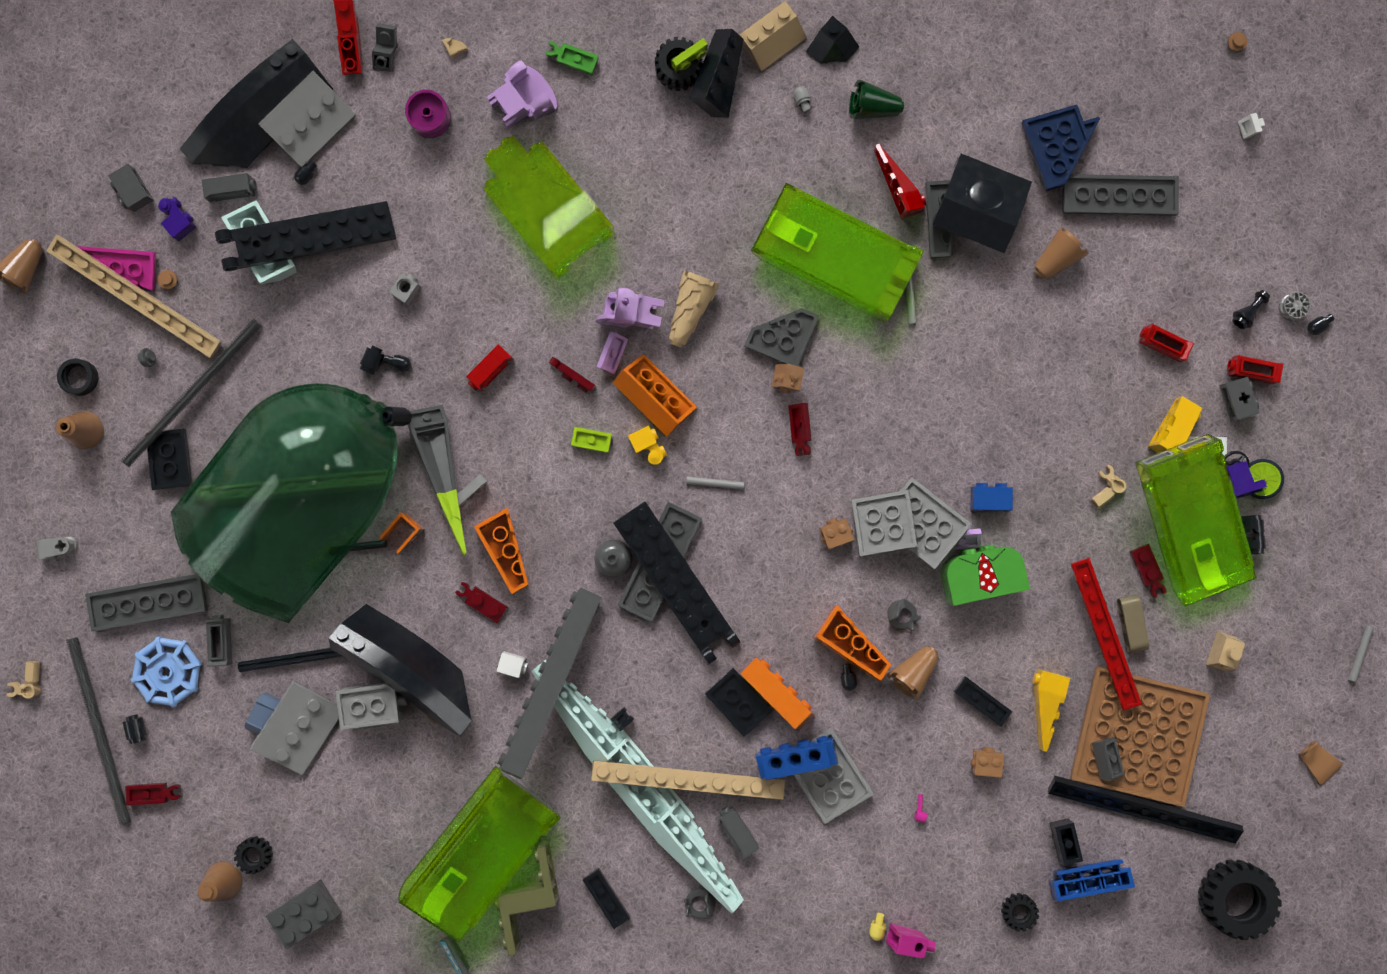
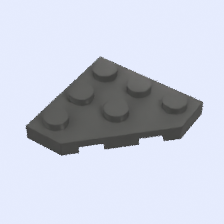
M800 308L792 313L753 327L744 347L781 363L798 366L819 315Z

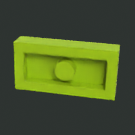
M702 38L673 58L672 67L676 72L679 70L683 71L696 58L698 60L703 58L707 54L706 51H708L706 40Z
M574 427L571 446L609 453L612 434Z

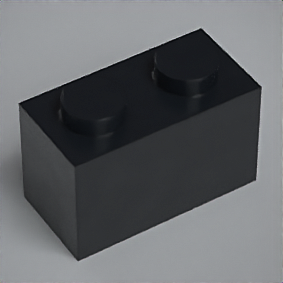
M1068 818L1050 822L1058 861L1064 866L1082 862L1083 858L1074 822Z

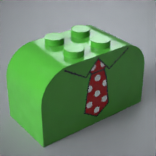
M994 544L980 546L978 551L975 548L961 550V554L948 558L941 568V579L946 602L953 606L1030 590L1024 560L1018 551L1009 547H995Z

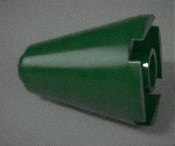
M856 81L854 86L857 89L851 93L849 102V113L853 114L850 116L851 119L896 117L899 113L903 112L904 102L901 97L866 81Z

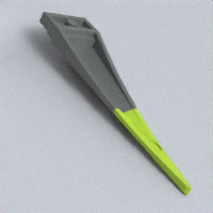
M443 405L410 411L412 416L411 422L408 424L410 437L460 550L465 556L466 547L455 483L449 426Z

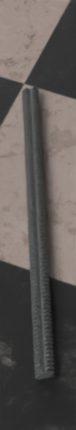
M254 318L250 324L246 325L247 327H244V331L240 332L239 336L233 339L234 342L231 341V345L228 344L227 348H225L226 350H223V354L220 353L218 355L219 357L215 359V363L212 362L211 366L207 367L208 370L206 372L203 371V375L200 374V379L197 378L196 382L190 385L192 388L188 387V391L185 390L184 392L185 395L182 394L181 398H179L180 400L177 399L175 401L177 404L173 403V407L170 406V411L167 410L166 414H164L165 416L162 415V420L158 419L159 421L155 423V427L152 426L151 430H148V434L146 436L143 435L145 438L143 440L140 439V443L137 442L138 445L136 447L133 446V450L130 449V454L127 453L125 455L126 458L123 457L122 463L130 468L131 464L133 465L136 459L141 456V453L143 454L146 448L148 449V446L155 441L156 437L158 438L161 432L170 425L171 421L173 422L176 416L185 409L184 407L190 404L191 400L200 393L199 391L205 388L204 386L213 379L214 375L216 376V373L218 374L219 370L224 367V364L226 365L227 361L233 358L232 356L236 354L235 352L239 351L240 347L246 344L247 340H249L248 338H251L255 331L257 332L256 329L259 330L260 324Z
M78 637L67 639L68 650L71 652L73 666L76 668L75 673L78 675L77 680L80 682L79 687L83 691L81 694L85 698L83 701L87 705L85 708L89 712L87 715L91 719L89 722L93 726L91 729L95 733L93 735H96L94 738L97 740L95 742H98L96 743L97 747H99L97 749H100L98 750L99 754H101L99 756H102L100 757L101 763H104L102 764L103 770H106L104 771L105 777L109 779L107 784L111 786L109 791L113 793L111 798L115 800L113 805H116L114 806L117 807L115 808L116 812H118L116 814H119L117 815L118 819H120L118 821H121L119 824L131 822L129 821L131 819H128L130 816L127 814L129 812H126L128 811L127 807H125L126 805H124L126 804L125 798H122L124 797L123 791H120L122 790L120 789L121 784H118L120 783L118 782L119 777H116L118 776L116 775L117 770L114 768L113 756L109 752L111 749L107 745L108 740L105 738L107 736L104 733L105 731H103L105 729H102L104 726L101 724L103 722H100L102 721L101 717H99L101 715H98L100 714L99 710H97L99 708L95 706L97 701L93 699L95 698L93 696L95 694H92L94 692H91L93 687H90L92 686L89 685L91 684L90 680H88L90 678L86 676L88 671H85L87 670L84 669L86 664L82 662L84 657L81 655L83 653H80L82 651L79 648L81 646H78L80 644H77L79 639H76Z

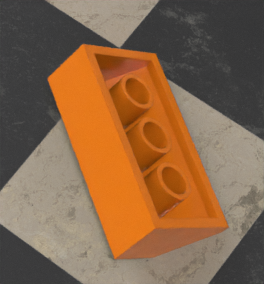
M644 354L624 368L613 381V384L666 437L697 408Z

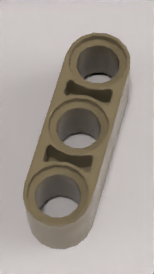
M1132 595L1118 598L1117 605L1127 652L1148 650L1149 640L1140 597Z

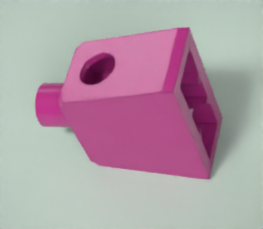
M890 923L886 943L896 954L924 958L926 952L933 953L935 951V941L929 940L921 931Z

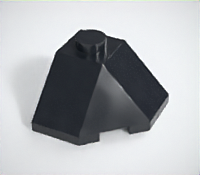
M832 16L820 29L806 52L820 64L838 61L847 62L857 51L859 45L848 28Z

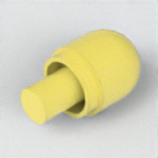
M877 913L876 920H873L870 925L869 935L875 941L882 940L885 935L886 923L883 922L884 914Z

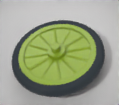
M1257 459L1249 463V469L1254 482L1264 479L1267 485L1266 490L1251 494L1250 496L1257 499H1269L1277 495L1284 485V473L1281 467L1269 459Z

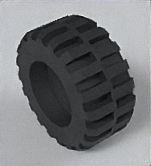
M1231 859L1226 860V864L1221 862L1216 864L1215 870L1210 868L1207 871L1209 875L1207 878L1203 877L1201 880L1204 884L1203 888L1199 887L1198 891L1202 895V898L1198 899L1199 905L1203 907L1201 911L1207 918V921L1223 934L1233 939L1248 940L1249 937L1257 939L1260 933L1263 935L1268 933V928L1270 926L1274 927L1276 924L1274 922L1275 918L1280 916L1281 912L1278 911V907L1282 906V900L1278 898L1281 894L1279 888L1275 887L1276 882L1273 878L1269 877V874L1262 869L1243 860L1235 862ZM1249 883L1254 893L1251 907L1241 915H1229L1225 907L1228 892L1235 885Z

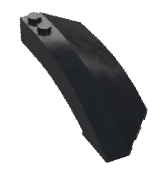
M292 39L238 82L204 117L181 146L180 151L193 164L201 165V163L212 164L213 166L229 167L230 165L248 168L258 155L274 140L259 123L312 71L332 90L333 88L308 55Z
M365 604L344 620L328 638L332 650L380 679L428 715V718L461 737L471 724L472 719L462 670L433 646L398 622Z

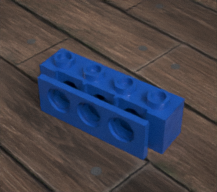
M821 736L816 738V741L811 742L808 739L797 742L798 744L791 746L790 743H785L775 749H771V747L761 748L760 752H757L756 755L761 779L769 780L831 768V765L838 763L833 737ZM811 751H818L820 756H813ZM797 754L801 759L795 760L792 758V755ZM773 758H779L782 763H775Z
M1115 859L1055 870L1053 875H1057L1058 879L1049 881L1053 901H1063L1134 888L1135 884L1131 868H1120L1123 860ZM1115 867V871L1105 873L1101 872V870ZM1096 871L1094 875L1082 876V873ZM1077 874V878L1067 880L1063 879V877Z

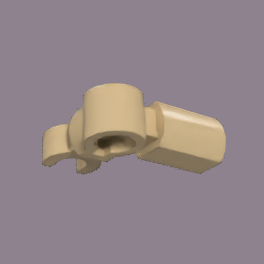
M1111 465L1106 466L1109 472L1108 475H1105L1102 471L1098 472L1100 478L1106 479L1109 488H1104L1091 498L1092 503L1097 509L1111 501L1115 497L1114 494H1120L1126 490L1125 481L1114 475V469Z
M27 661L25 663L24 681L26 684L18 682L7 683V686L14 687V692L7 693L8 697L19 695L29 699L39 696L41 693V687L37 684L40 676L39 661Z

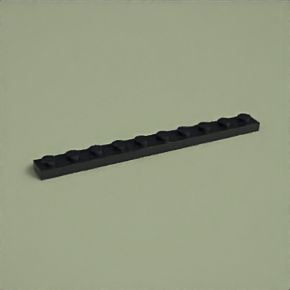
M1054 776L1048 787V794L1235 844L1244 832L1243 825L1059 776Z

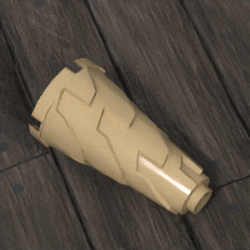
M684 270L679 284L680 290L676 309L671 322L670 344L680 348L682 344L686 345L690 335L694 333L701 316L704 314L710 301L713 300L719 288V283L711 282L705 277Z

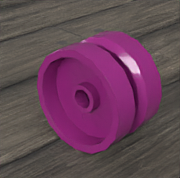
M423 89L409 97L405 105V115L415 132L424 138L442 136L451 124V113L440 94L432 90Z

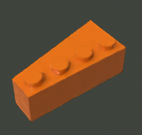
M508 508L475 525L474 528L511 594L513 595L529 586Z
M838 605L832 608L813 637L875 681H881L892 665Z
M756 657L740 674L795 730L799 731L815 715L810 710L812 706L805 699L801 701L797 697L799 693L792 686L787 687L783 683L785 679L778 672L773 674L769 670L771 665L764 658L759 660Z

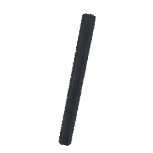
M331 648L242 661L238 662L237 666L239 672H246L343 656Z

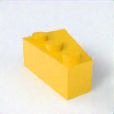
M1183 396L1176 398L1147 447L1159 454L1169 450L1175 453L1176 457L1180 456L1177 447L1186 443L1194 425L1201 417L1202 407Z

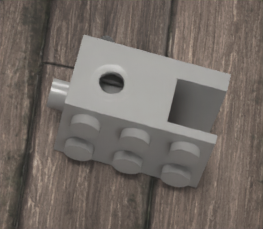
M384 682L345 687L342 690L335 691L340 730L396 723L405 719L404 706L408 705V700Z

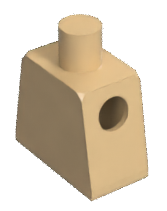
M1217 631L1206 665L1222 671L1236 670L1242 657L1245 643L1235 636Z

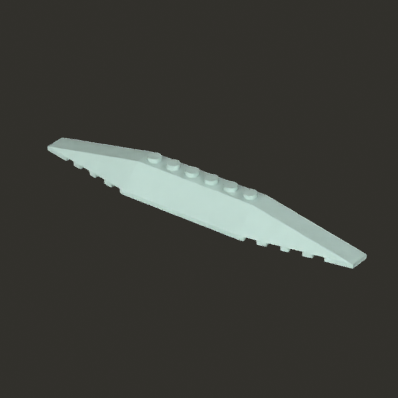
M540 665L532 670L537 680L541 674L538 672ZM565 680L554 707L592 764L593 761L654 767L626 732L617 729V724L611 722L606 716L607 713L601 708L597 709L591 703L590 698L581 695L574 684L568 683ZM608 782L658 844L729 912L733 913L744 899L732 879H728L725 874V867L722 862H718L713 854V847L709 846L703 835L705 834L701 827L698 828L694 822V815L674 790L670 788Z

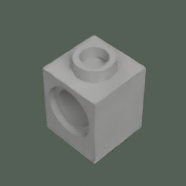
M402 273L389 293L409 306L421 286L417 284L419 280L411 274L406 276ZM405 284H410L411 286L408 292L402 291Z

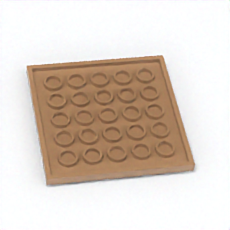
M1095 666L1070 779L1185 807L1210 694L1132 675L1142 705L1123 711L1108 669ZM1115 737L1125 775L1112 781L1101 780L1092 743Z

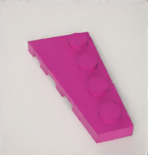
M78 246V248L133 284L155 291L157 252Z

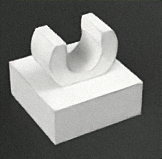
M1257 113L1250 114L1238 121L1243 139L1256 135L1262 131L1261 127L1265 126L1264 119H1258Z

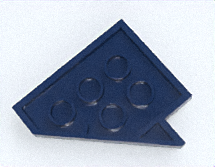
M1077 104L1025 119L1021 123L1045 191L1065 186L1100 120L1099 117L1083 121Z

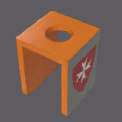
M400 512L379 536L380 540H386L403 520H406L414 527L415 531L395 552L398 555H402L424 530L408 514Z

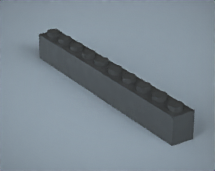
M583 588L573 592L569 600L572 602L570 609L566 608L562 616L564 620L562 627L558 626L554 637H556L554 645L550 644L546 652L549 655L547 661H543L538 670L541 673L539 679H535L530 688L533 691L531 697H527L522 706L525 709L522 717L518 716L514 724V727H516L514 735L510 734L506 742L508 749L506 753L500 755L497 762L500 765L498 770L518 779L523 778L602 597Z

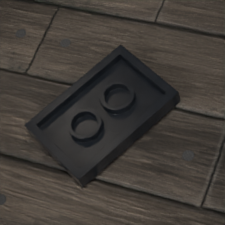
M186 429L161 432L160 436L156 437L155 441L147 449L152 490L193 486Z
M734 668L727 672L705 693L743 737L772 712L770 707Z

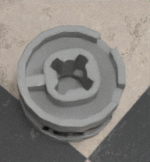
M1302 292L1286 295L1279 303L1280 314L1283 318L1293 321L1305 317L1311 309L1310 299Z

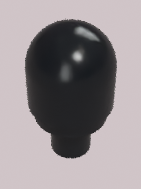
M313 161L307 166L303 165L295 172L294 180L296 183L305 185L312 179L314 175L312 171L317 167Z
M1333 315L1320 316L1312 320L1307 326L1308 332L1312 335H1319L1327 330L1329 323L1335 320Z
M386 355L384 358V363L391 364V367L395 370L405 372L411 367V361L408 357L402 355L391 357Z
M843 664L844 673H841L840 677L842 687L846 691H852L857 686L856 674L851 672L850 664Z

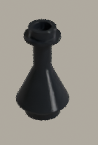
M1260 290V292H1256V299L1251 305L1233 313L1232 322L1236 327L1244 330L1253 326L1256 310L1262 303L1269 302L1270 295L1266 291Z

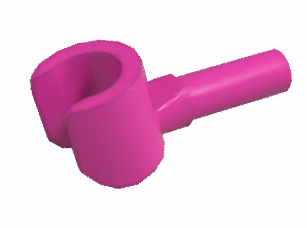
M918 794V807L914 818L919 822L925 823L927 813L922 811L923 794Z

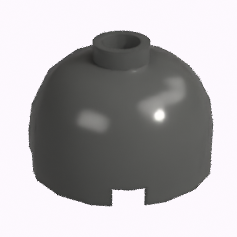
M614 539L600 544L594 556L595 566L598 571L604 576L611 578L620 577L625 574L631 567L633 559L629 547L622 541Z

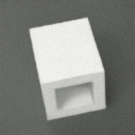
M504 651L501 654L497 672L519 678L521 674L526 673L528 663H525V657Z

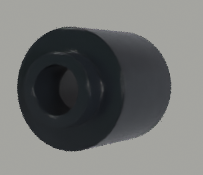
M373 345L371 349L367 347L360 362V369L374 375L375 371L378 372L385 356L381 354L383 350Z
M387 406L381 414L382 421L386 426L403 427L408 425L412 418L411 412L404 407Z
M138 714L125 717L126 721L122 723L126 740H129L130 744L146 740L145 735L147 734L143 717H138Z

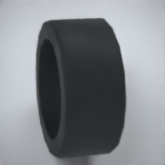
M77 358L63 362L57 372V382L60 388L66 393L78 396L87 395L92 392L99 380L95 366L88 361ZM75 366L84 367L88 374L87 382L81 388H73L68 383V374Z

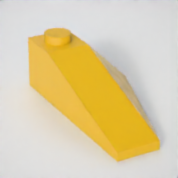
M1038 669L1032 681L1035 684L1034 696L1039 749L1047 752L1054 733V726L1052 724L1053 721L1055 722L1059 719L1060 712L1058 706L1065 701L1070 678Z

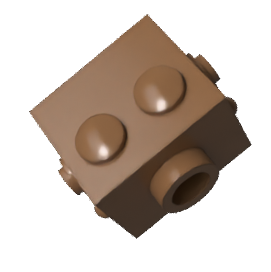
M776 364L771 387L777 388L779 392L790 394L791 391H800L804 368L791 364Z
M837 517L826 521L827 525L819 528V532L822 535L821 541L826 545L827 549L854 540L852 536L853 529L848 525L846 518L839 521Z
M983 747V750L973 749V758L970 762L972 766L971 772L979 776L1002 778L1004 754L994 751L995 748Z

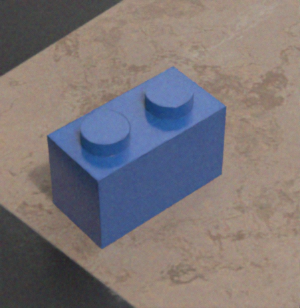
M976 483V486L971 487L970 510H1013V487H1007V483H995V487H988V483Z

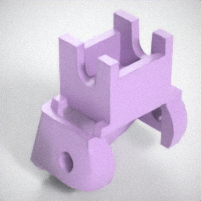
M522 60L514 63L508 72L504 74L506 77L504 79L505 84L487 96L492 108L499 105L506 114L502 119L508 129L526 116L529 118L533 117L536 120L557 109V100L548 82L535 69L526 66Z
M618 288L616 292L607 294L603 315L596 317V323L621 328L631 325L647 329H653V326L660 327L662 317L652 315L650 309L656 310L657 306L664 307L665 300L643 296L642 294L636 295L634 291L628 288ZM611 304H615L614 311L610 308Z

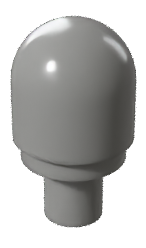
M797 87L793 94L796 104L802 107L804 113H808L811 111L809 92L805 87Z

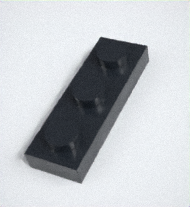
M966 676L963 677L953 691L1000 727H1002L1013 712Z
M600 868L583 878V882L613 929L630 919L631 916Z

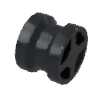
M623 707L610 720L612 723H616L617 729L621 731L634 718L628 715L627 709Z

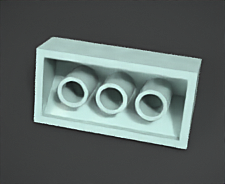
M257 200L221 217L229 230L270 223ZM254 242L253 247H260V243ZM291 259L250 267L260 284L278 282L297 273Z

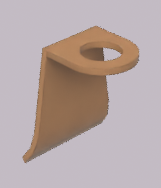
M1313 740L1298 755L1314 775L1318 784L1322 785L1343 764L1318 745L1316 740Z

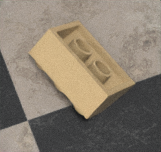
M786 1L739 34L744 39L742 47L761 72L807 39L797 15Z

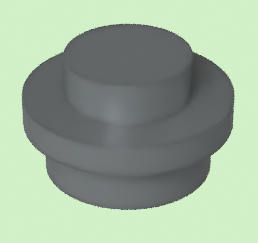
M144 348L138 353V360L142 366L152 367L156 363V355L148 348Z

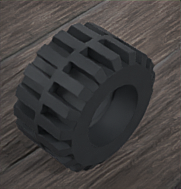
M674 37V41L666 40V44L662 43L660 50L657 49L655 70L657 78L661 80L662 85L665 86L667 84L670 90L674 87L676 91H680V88H683L685 91L688 90L689 85L692 88L703 63L702 58L699 60L696 58L682 72H675L668 67L667 64L670 59L678 56L693 45V41L689 40L687 42L684 37H682V40H678V37Z

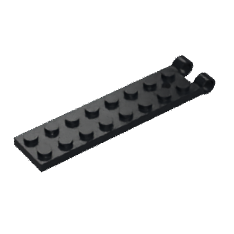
M384 201L232 230L221 229L215 232V237L218 244L235 241L239 257H226L221 260L224 271H234L395 240L396 234L388 202ZM259 242L260 247H253V243Z
M645 501L613 522L708 664L717 659L708 644L721 635L725 636L732 648L741 643ZM703 620L708 621V625L706 627L701 626V622Z

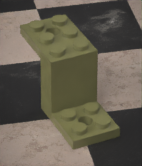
M549 839L542 840L537 847V851H535L536 863H540V870L538 871L539 881L503 887L498 894V899L495 900L496 909L501 913L499 926L500 930H504L503 947L504 950L508 951V956L515 955L521 944L515 914L553 907L557 904L559 893Z

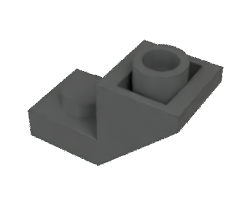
M380 23L376 25V45L372 50L373 69L392 71L397 44L396 26Z

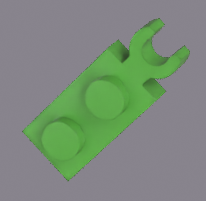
M549 41V46L553 47L554 51H546L547 57H557V63L593 76L599 60L598 55L565 43L560 48L555 42Z

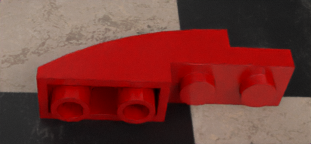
M333 0L338 29L337 40L342 75L361 74L362 53L359 22L356 16L354 0Z

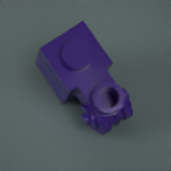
M176 197L172 199L163 198L160 200L158 208L170 216L161 222V225L172 238L180 241L196 228L193 223L195 219L187 211L184 213L180 207L183 205Z

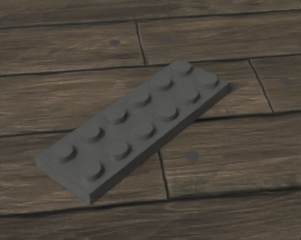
M1070 174L1065 186H1063L1062 214L1176 216L1179 214V176Z
M667 502L659 522L683 557L702 518L670 502ZM638 562L618 606L652 622L664 597L640 562Z
M202 573L85 594L91 632L208 611Z

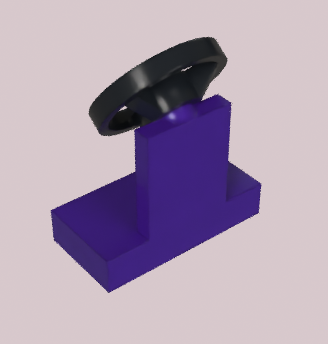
M1231 451L1222 458L1221 468L1226 475L1230 476L1234 489L1225 491L1226 502L1266 490L1267 485L1264 479L1254 482L1249 469V459L1245 453ZM1230 455H1242L1239 459L1235 458L1231 461H1225ZM1224 464H1225V465H1228V467H1227L1228 472L1225 471V469H1224Z

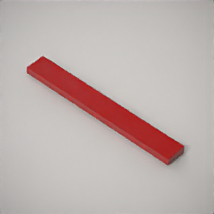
M1088 557L1070 563L1121 708L1124 711L1140 706L1142 702L1091 560Z

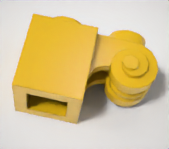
M647 426L628 435L637 454L644 450L651 452L648 455V461L652 465H659L663 458L667 456L664 447H659L656 442L659 437L654 428L650 430V427Z

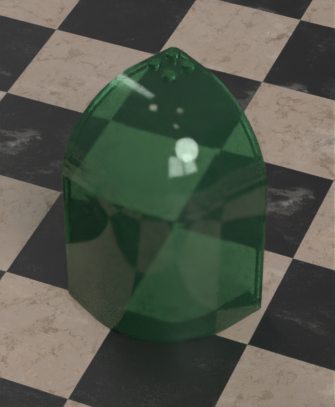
M319 383L287 388L258 403L243 418L171 511L178 547L181 553L186 554L190 559L188 564L218 593L222 595L225 592L234 598L232 602L251 611L289 623L366 532L378 515L388 495L396 469L398 442L394 426H386L381 418V414L387 406L380 401L372 400L366 394H360L338 385Z

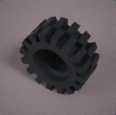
M258 836L249 837L237 846V850L234 852V855H236L234 861L238 862L236 866L241 867L240 871L243 872L245 870V874H256L268 866L272 860L273 853H271L272 846H268L269 842L263 841L265 838H258ZM250 848L259 850L261 856L258 862H251L247 858V851Z
M1017 893V895L1011 894V897H1007L1006 902L1002 903V917L1010 928L1019 932L1020 930L1025 932L1026 928L1032 929L1031 925L1037 924L1035 920L1039 919L1037 914L1039 909L1036 907V903L1027 895H1022L1021 893ZM1018 905H1023L1027 909V914L1022 919H1016L1013 916V910Z

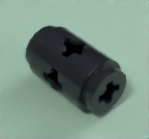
M1261 515L1241 516L1239 526L1240 534L1242 535L1241 550H1244V555L1264 554L1266 541L1264 536V520H1262ZM1251 529L1254 530V533H1258L1254 540H1251V537H1247V533H1250Z

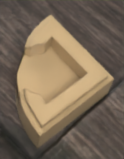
M452 38L442 40L451 59L468 50L461 41Z

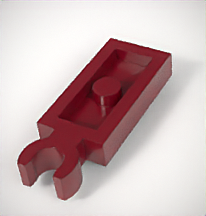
M552 357L548 362L563 373L561 376L570 383L572 380L577 382V387L583 392L587 393V391L593 393L595 390V384L555 357Z
M808 403L788 405L792 443H797L795 455H810L811 448L807 441H812Z
M1145 544L1129 551L1144 586H1151V596L1157 597V588H1160L1162 594L1167 593L1165 586L1159 582L1164 577L1150 545Z
M461 582V585L465 587V592L461 593L456 590L455 593L460 597L466 596V604L498 623L508 606L477 586L471 590L469 584Z
M167 782L125 786L126 806L166 803L168 798L177 800L181 798V795H174L173 790L180 788L181 785L175 784L167 788Z

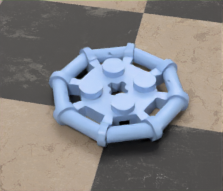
M158 636L145 648L136 651L133 675L130 680L143 695L146 703L168 705L172 708L177 707L178 703L199 689L197 685L202 661L198 660L186 640L179 641ZM164 646L174 647L176 649L174 653L165 652ZM157 649L158 654L150 659L147 655ZM182 652L190 661L189 664H185L179 656ZM144 662L146 663L147 671L144 675H141ZM163 667H165L166 669L169 668V676L162 675V673L164 672ZM192 668L190 682L185 681L187 669ZM146 679V681L152 688L150 691L148 690V688L142 680ZM181 685L186 688L175 696L174 690ZM157 691L167 692V697L156 696Z

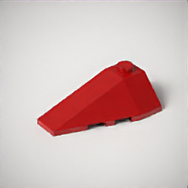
M880 144L876 145L874 153L901 220L923 212L926 205L923 194L920 195L919 190Z

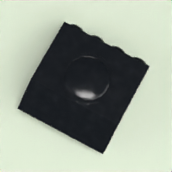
M961 153L959 158L957 157L952 177L932 225L1005 253L1017 227L1032 181Z

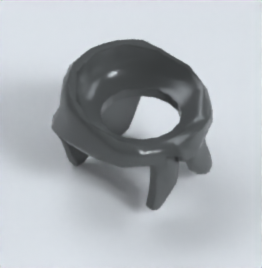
M905 599L893 602L887 611L889 623L901 630L910 628L913 631L914 624L921 619V616L916 615L915 606ZM906 608L911 613L910 620L906 623H900L897 618L900 611Z
M705 888L692 890L687 898H684L686 917L690 913L695 918L712 917L716 904L715 897ZM701 896L705 899V910L697 911L693 908L692 900L694 897Z

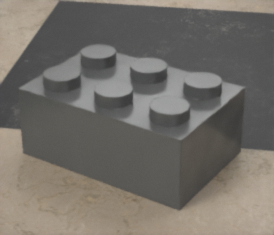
M320 879L272 910L265 917L287 950L336 918L341 910Z

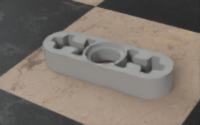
M482 474L477 476L457 494L459 508L467 502V498L470 499L486 485L488 481ZM441 509L440 512L446 518L443 509Z

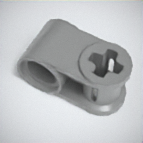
M73 537L36 540L38 558L41 560L74 553L78 548L77 540Z

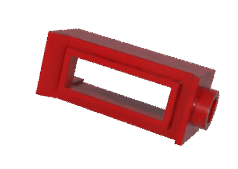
M1154 323L1147 327L1144 326L1139 334V337H1141L1139 343L1178 362L1187 360L1194 345L1193 342L1154 325ZM1155 333L1181 345L1180 352L1154 340Z
M497 344L466 376L470 380L468 384L475 391L479 389L483 392L482 388H486L509 365L508 361H512L514 358Z
M1236 355L1228 361L1227 370H1229L1228 376L1248 377L1249 380L1277 384L1281 382L1284 364ZM1245 362L1270 367L1272 369L1271 376L1242 370L1243 364Z

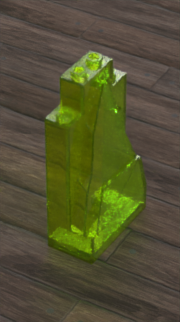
M512 135L510 138H504L499 147L489 150L485 155L486 157L483 158L496 175L495 179L491 178L485 183L483 190L553 278L557 280L571 269L569 265L597 243L601 245L614 235V227L589 195L579 187L543 141L533 144L527 153L519 141Z

